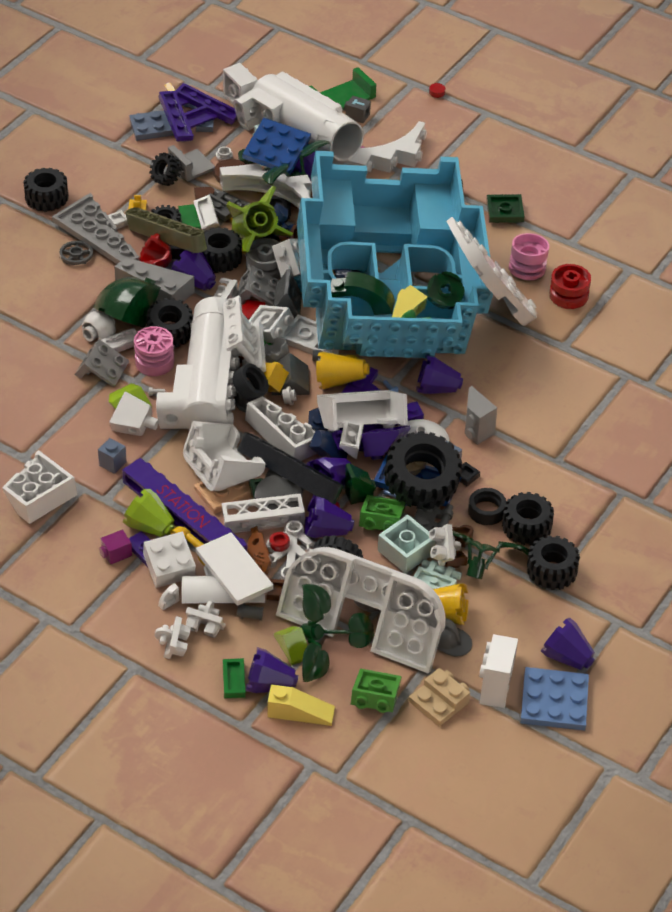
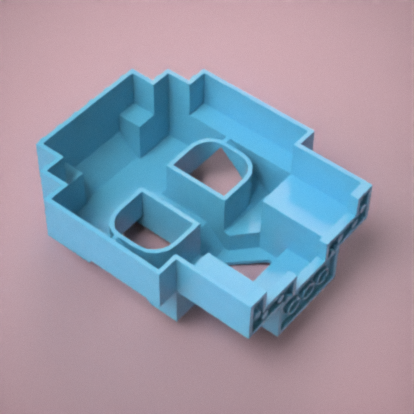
M315 151L311 173L313 198H301L297 219L303 307L316 308L318 349L355 350L359 356L425 358L426 354L435 356V353L465 354L476 314H488L493 294L471 266L446 222L451 217L457 222L461 221L464 227L470 231L473 238L475 237L479 244L485 247L488 252L487 255L490 257L483 206L465 205L458 157H440L438 169L402 167L400 179L389 180L367 179V166L333 164V151ZM376 252L402 254L401 258L382 273L378 272ZM332 269L357 270L379 279L391 290L395 298V304L399 291L412 285L411 272L438 274L445 271L452 272L461 279L465 292L461 302H456L455 307L450 310L439 308L427 299L425 309L416 318L392 317V314L374 315L369 303L359 297H332L331 280L336 278ZM413 286L427 296V286ZM448 287L441 288L444 294L450 293Z

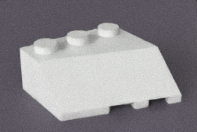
M39 450L35 453V458L32 461H27L24 465L25 468L20 473H16L2 487L17 514L29 524L77 495L74 476Z

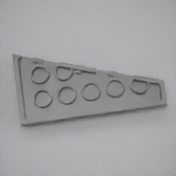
M91 193L52 216L53 223L85 242L114 263L118 264L126 257L139 261L137 253L130 244L126 243L122 233L120 234L117 231L115 224L106 212L101 210L99 203L94 201Z

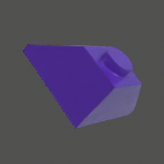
M410 425L373 429L363 433L364 456L371 457L372 460L382 459L383 455L390 451L392 444L408 433Z

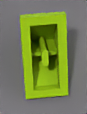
M291 626L275 632L274 637L291 665L302 662L304 651L308 646L302 628Z

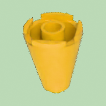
M319 352L317 355L321 356L320 361H316L317 382L322 384V386H319L320 389H328L362 380L370 373L369 363H366L364 359L329 352Z
M460 583L433 589L443 604L445 618L452 620L457 625H464L463 621H467L469 599H466L464 593H468L466 584Z

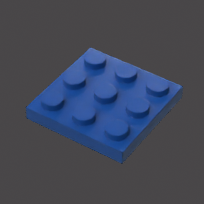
M263 118L242 154L243 159L271 169L282 164H288L289 168L286 171L291 174L301 155L300 151L307 146L311 139V133Z

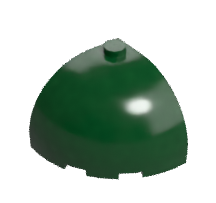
M131 277L121 278L111 282L100 292L94 308L123 322L145 328L147 311L153 303L155 304L161 287L155 285V280L147 277L145 280Z

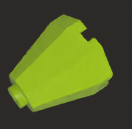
M144 489L141 492L143 496L141 498L136 496L126 510L124 517L127 519H123V523L128 527L159 537L170 535V531L175 527L173 525V517L154 491Z

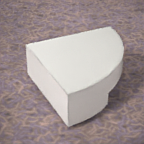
M175 583L165 590L159 600L158 606L162 610L179 601V587Z

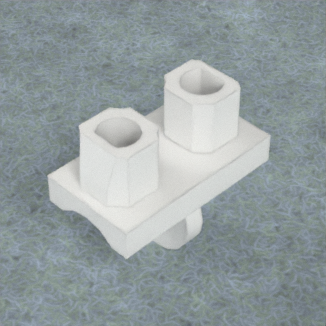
M446 524L429 531V539L436 541V545L430 551L431 558L438 560V565L444 566L448 561L454 560L456 551L461 549V543L455 541L452 525Z
M208 601L206 606L200 604L198 610L187 607L185 612L188 617L186 626L191 627V631L197 632L200 623L206 625L204 634L213 638L216 637L220 629L224 630L226 624L223 623V618L218 616L220 610L214 609V602Z
M175 617L174 625H171L170 629L168 625H163V627L157 628L155 631V638L159 640L161 645H165L167 642L164 658L170 659L172 654L183 657L187 650L188 644L178 641V638L187 641L191 627L181 624V617Z

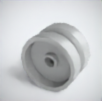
M271 238L254 240L249 252L246 253V271L253 265L279 280L281 275L272 246L280 242Z

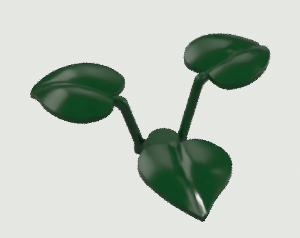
M318 140L303 148L299 156L302 172L296 170L289 174L286 171L289 168L288 164H282L272 169L267 167L265 168L267 172L262 176L263 180L273 186L275 180L283 173L287 177L307 175L304 169L303 158L324 145L331 143L326 140Z
M453 531L454 536L461 538L468 544L467 564H469L466 575L482 580L484 570H488V566L495 555L500 553V548H514L527 556L529 553V549L522 545L498 541V546L495 548L488 544H481L469 536ZM472 545L479 549L478 557L474 556L473 560ZM485 551H493V553L485 563L486 559L481 558L482 553Z
M303 584L302 607L305 617L310 621L302 624L301 628L305 639L311 644L306 647L303 654L302 676L303 682H310L323 677L327 673L330 664L328 653L325 650H321L322 645L315 640L321 639L324 634H349V644L355 648H363L372 641L374 626L366 614L355 613L349 619V630H324L320 624L316 623L323 620V614L330 611V596L324 588L318 585Z

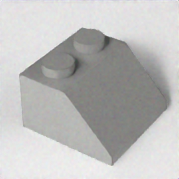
M471 386L468 393L465 434L478 445L495 435L497 407Z

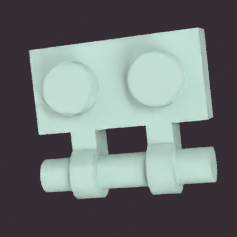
M424 559L421 567H418L413 577L422 580L432 589L457 584V580L461 579L462 573L456 571L453 567L449 566L447 568L438 565L437 561Z

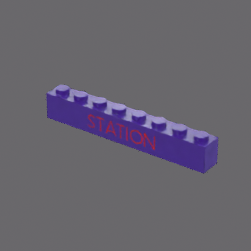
M139 458L122 469L123 483L140 497L143 496L141 492L144 489L154 491L173 517V524L176 527L187 528L203 544L232 533L247 551L248 546L244 539L236 536L229 527H225L215 516L210 515L203 506L194 502L176 484L168 481L150 463H146L143 459Z

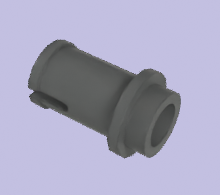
M243 603L238 605L237 616L241 617V619L245 617L262 621L264 607L249 606Z

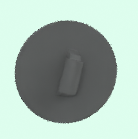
M272 475L264 478L257 485L255 499L300 493L302 497V490L300 486L281 475ZM291 501L286 504L289 507H299L298 501ZM269 504L267 506L271 510L279 507L276 504Z

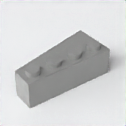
M127 257L114 266L115 280L128 277L145 280L147 277L155 280V285L161 287L156 301H163V298L168 300L175 298L176 301L181 300L184 302L195 293L194 276Z

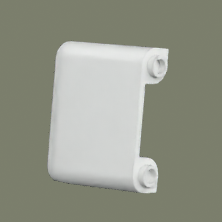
M192 422L184 445L183 456L208 490L221 491L257 478L264 472L266 464L260 457L246 460L237 451L236 447L240 442V433L233 424Z

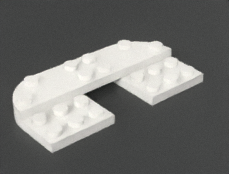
M453 217L448 219L446 222L463 253L492 294L498 300L503 297L512 315L521 325L525 326L537 318L535 308L537 307L532 299L528 300L520 292L513 278L507 274L504 268L501 269L497 261L493 262L487 255L488 252L482 244L480 245L475 237L473 238L470 231L464 227L461 221L457 222Z
M331 547L312 549L292 563L284 580L276 616L299 625L308 623L310 620L305 617L302 607V585H318L328 592L331 599V608L328 613L323 614L324 619L316 624H320L324 630H336L345 597L379 609L381 613L370 652L426 673L431 671L441 633L445 629L446 619L444 607L439 596L428 584L410 575ZM326 634V635L333 637L335 634Z

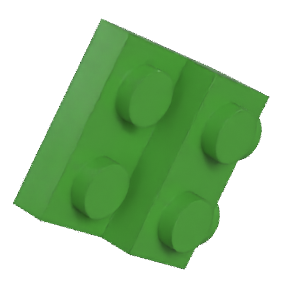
M367 495L360 512L359 526L367 530L378 529L385 531L402 519L405 502Z
M360 668L352 689L351 705H355L359 709H377L381 713L393 712L402 676Z

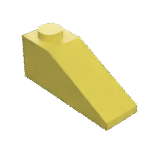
M412 285L401 289L397 294L392 317L401 318L405 312L411 309L417 316L425 309L427 296Z
M271 685L268 697L269 718L332 726L335 711L334 705L293 687Z

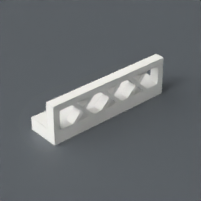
M301 493L222 503L224 526L229 527L233 533L251 531L250 529L258 526V530L285 527L292 520H297L304 525L305 521ZM291 501H298L299 507H289L286 504ZM269 504H276L279 506L277 509L274 510L267 508ZM250 506L259 508L256 512L247 510ZM235 508L239 511L234 515H228L227 509Z

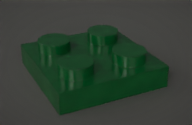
M521 194L487 195L489 223L524 222L525 216Z

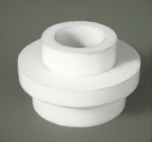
M220 147L216 152V158L219 161L232 159L233 152L229 147Z
M288 386L282 390L283 400L285 404L294 405V401L297 400L296 392Z

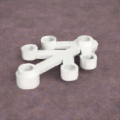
M297 520L289 521L284 528V533L290 538V546L287 550L282 552L274 551L270 548L269 540L266 542L268 551L273 553L270 554L272 560L270 568L275 567L277 560L287 555L286 567L281 570V580H285L287 571L295 561L296 555L300 557L306 553L297 545V539L307 546V552L312 550L310 548H313L315 544L304 534V527Z

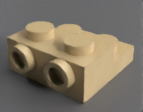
M438 668L424 679L422 687L409 696V702L440 727L469 703L470 690L465 683L461 682L459 684L455 681L450 671H443Z

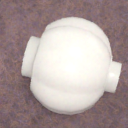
M100 311L90 312L85 317L82 324V333L87 341L91 342L98 337L101 340L115 335L116 328L113 317Z

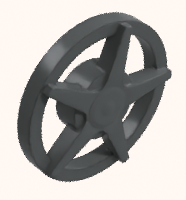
M71 241L65 243L60 248L59 254L61 260L66 264L80 265L86 264V262L91 260L93 249L83 241ZM75 245L74 247H71L69 250H65L67 247ZM78 245L84 246L89 250H83V248L79 247ZM62 253L67 254L70 257L67 259L63 256ZM89 254L88 257L83 258V255Z

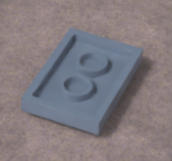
M164 110L129 115L136 141L174 135Z

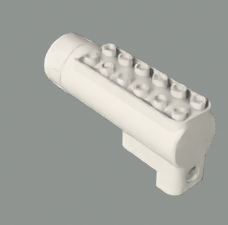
M280 72L277 75L268 74L263 76L256 82L252 90L233 101L237 120L244 129L250 131L254 128V125L260 124L263 118L311 133V139L308 143L318 140L329 141L331 144L324 145L319 150L333 151L334 159L338 161H346L352 158L359 151L363 143L364 133L361 125L342 113L343 109L339 103L334 102L329 97L322 95L285 72Z
M208 297L196 304L191 323L187 365L176 366L173 392L157 393L156 411L160 429L190 430L193 421L222 424L234 423L232 410H235V399H233V396H237V391L233 385L232 378L234 372L240 368L238 356H241L236 348L230 351L226 350L223 303L228 299Z

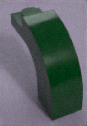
M347 272L346 278L331 280L332 297H359L369 303L374 315L393 313L395 298L388 286L379 279L364 273Z

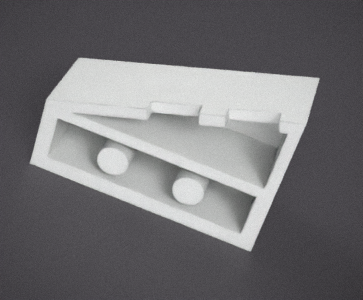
M493 634L492 641L487 642L479 677L483 678L479 704L505 709L509 682L516 657L517 638Z

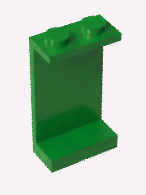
M357 67L353 69L352 80L320 93L339 103L344 110L346 101H349L352 96L366 100L375 98L377 84Z

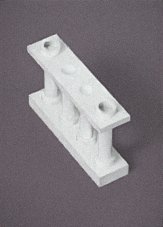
M239 295L230 298L223 303L226 350L230 351L236 348L244 357L245 364H254L262 372H265L266 360L263 325L259 320L254 323L249 322L242 313L241 297Z

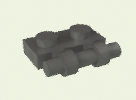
M216 190L214 195L208 194L212 198L217 217L225 222L232 217L226 206L227 202L230 201L240 207L245 206V204L241 203L240 199L230 197L225 191Z
M447 504L443 510L437 507V505L433 509H427V507L417 509L414 520L428 531L435 527H442L452 519L454 514L452 511L453 505ZM436 518H437V519H441L440 522H438V523L435 522V521H436Z

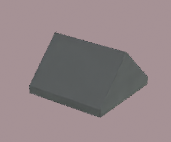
M287 269L276 285L274 306L289 307L295 319L297 315L301 314L302 293L291 270Z
M289 352L277 361L284 366L283 368L289 374L281 391L272 392V395H283L282 390L288 386L295 390L296 395H309L308 365Z

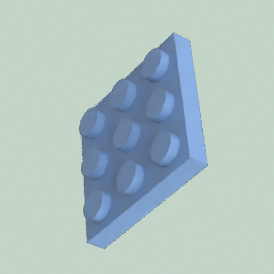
M525 667L520 723L585 731L589 674Z

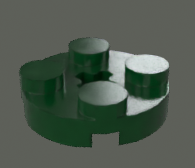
M447 271L432 276L427 285V299L442 309H453L456 302H461L465 292L461 279L456 274ZM448 287L450 293L444 294L441 288Z

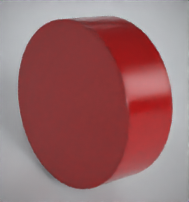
M440 83L431 84L429 94L434 98H441L445 95L446 88Z
M284 532L273 533L269 539L270 548L277 552L287 550L290 546L289 536Z

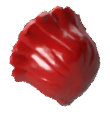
M155 233L148 238L145 246L142 247L139 261L166 268L172 260L171 247L160 239L158 233Z

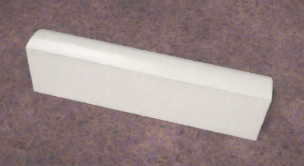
M182 576V604L208 603V601L214 603H235L214 576ZM265 594L245 603H265Z

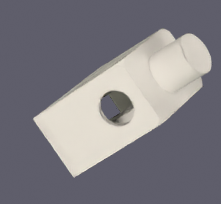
M124 392L109 422L112 431L142 436L146 427L156 430L159 425L158 419L152 417L151 406L128 392Z

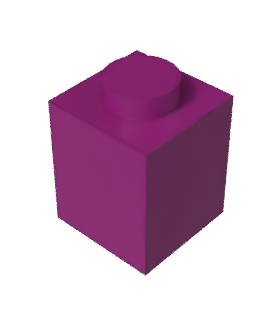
M122 529L102 537L99 551L102 558H106L111 565L131 557L132 544Z

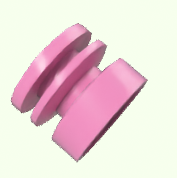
M532 233L516 236L512 241L509 261L510 272L515 277L524 280L541 278L546 271L549 252L548 241L544 237Z
M150 326L143 328L135 335V365L142 374L160 376L168 373L173 368V336L167 329Z

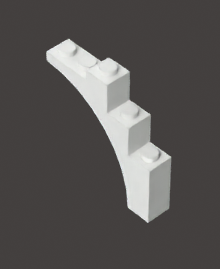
M419 121L408 134L396 141L376 147L360 148L349 160L338 161L333 159V164L367 166V174L372 171V168L390 173L393 166L396 167L397 163L415 167L417 162L421 161L423 155L421 143L427 135L425 122Z
M260 164L219 167L220 184L223 191L248 190L266 193L272 186L263 180L262 176L267 171L263 170ZM283 173L273 184L276 187L273 195L286 199L298 208H300L301 198H311L312 183L308 175L287 177Z

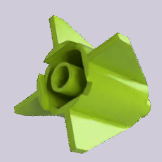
M271 186L260 201L253 202L244 207H240L230 201L227 202L226 206L233 217L232 230L239 234L242 240L243 252L245 253L249 252L252 242L256 239L263 238L269 234L291 237L293 234L277 225L278 216H276L274 207L269 204L275 192V186Z

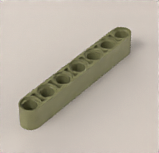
M131 208L125 212L128 227L134 232L148 237L158 233L163 242L193 253H200L207 249L204 231L141 208Z

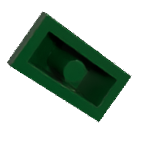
M350 463L346 464L345 492L350 504L364 502L367 495L374 496L376 484L373 479L371 480L368 472Z

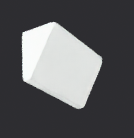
M345 421L339 447L357 459L364 425Z

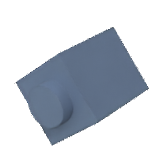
M109 438L98 449L99 466L115 474L127 462L125 446Z

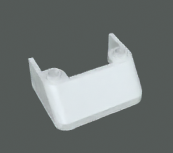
M379 390L317 395V404L323 426L331 432L340 430L344 426L345 421L363 425L383 424V428H393L395 424L408 425L407 394Z

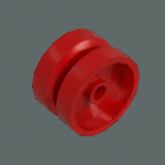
M564 264L555 268L551 275L549 292L551 301L558 307L565 309H576L584 306L589 299V288L591 286V275L588 270L576 264Z

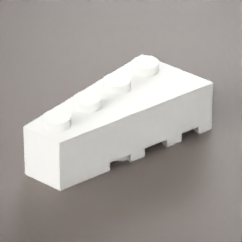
M263 396L247 403L245 421L270 444L300 461L317 454L309 447L315 433L310 424L299 422L296 420L295 415L284 413L281 407Z

